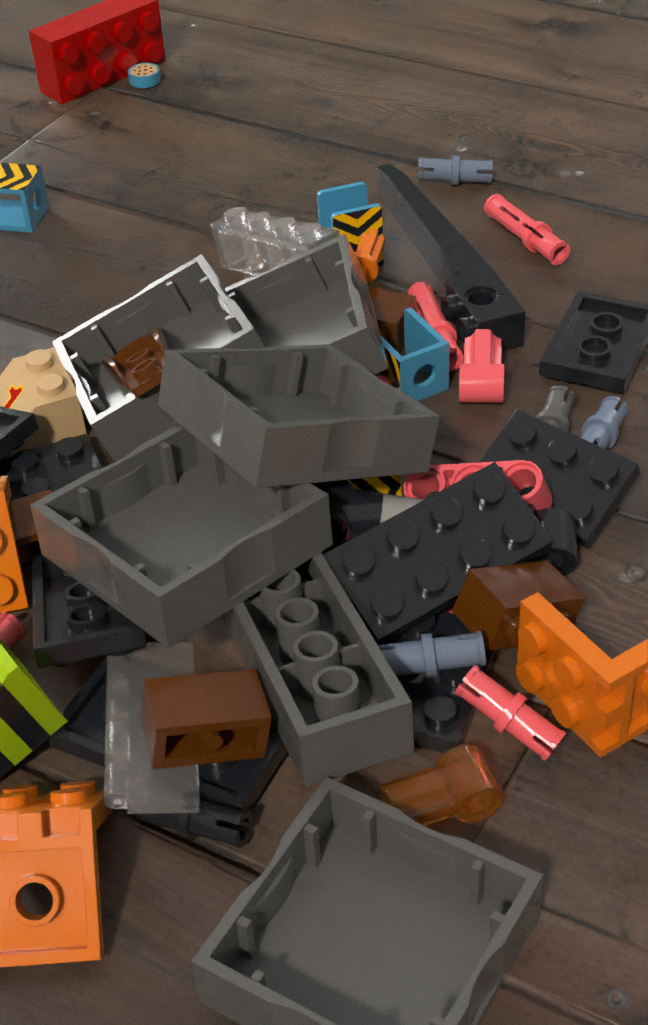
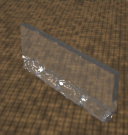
M147 642V646L135 648L131 653L123 656L107 655L106 680L108 684L106 686L107 724L105 726L106 767L104 769V804L108 808L128 809L127 814L199 813L198 764L152 770L140 720L144 679L193 675V642H179L169 649L160 642Z

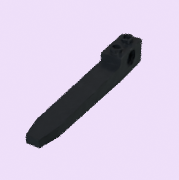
M390 163L376 166V186L387 207L446 288V295L441 298L442 311L446 320H451L457 328L460 340L465 343V338L474 334L476 329H489L496 337L501 338L502 351L524 346L526 311L492 267L405 173Z

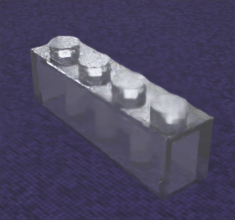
M245 207L229 209L224 212L223 218L210 224L222 267L253 276L264 273L296 255L340 236L339 230L322 227L320 223H303L295 221L293 217L280 218L271 216L269 212L257 213L248 211Z

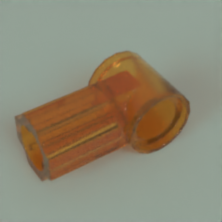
M470 744L460 745L448 750L439 758L434 768L379 785L382 802L400 809L408 817L423 826L457 816L459 820L465 823L480 822L495 814L505 801L504 791L481 749L476 745Z

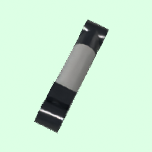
M347 480L310 483L326 492L329 496L333 545L331 546L337 545V547L425 500L356 490ZM527 504L533 512V504ZM559 508L537 510L534 512V515L554 541L550 550L529 562L548 560L565 576L573 572L577 567L576 519L567 510Z

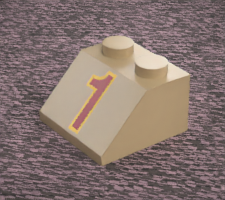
M55 347L45 350H34L27 355L13 358L0 375V407L34 413L39 429L25 439L20 448L11 451L6 456L21 450H30L55 443L64 438L83 434L87 435L81 404L76 395V388L64 369Z

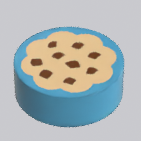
M139 63L131 66L128 69L129 84L138 89H148L158 85L161 81L160 67L154 63Z

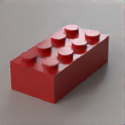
M105 0L29 30L40 92L60 104H65L128 77V69L135 64H159L166 61L158 0Z

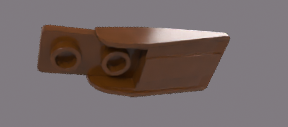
M156 327L153 329V332L144 337H139L118 350V353L109 359H103L101 364L113 380L126 389L130 388L134 396L139 397L161 383L165 350L171 349L162 329Z

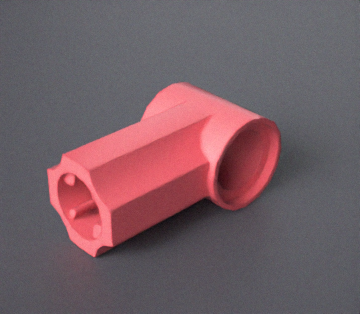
M476 329L474 334L465 338L464 363H460L459 403H503L504 364H501V338L496 337L489 329Z

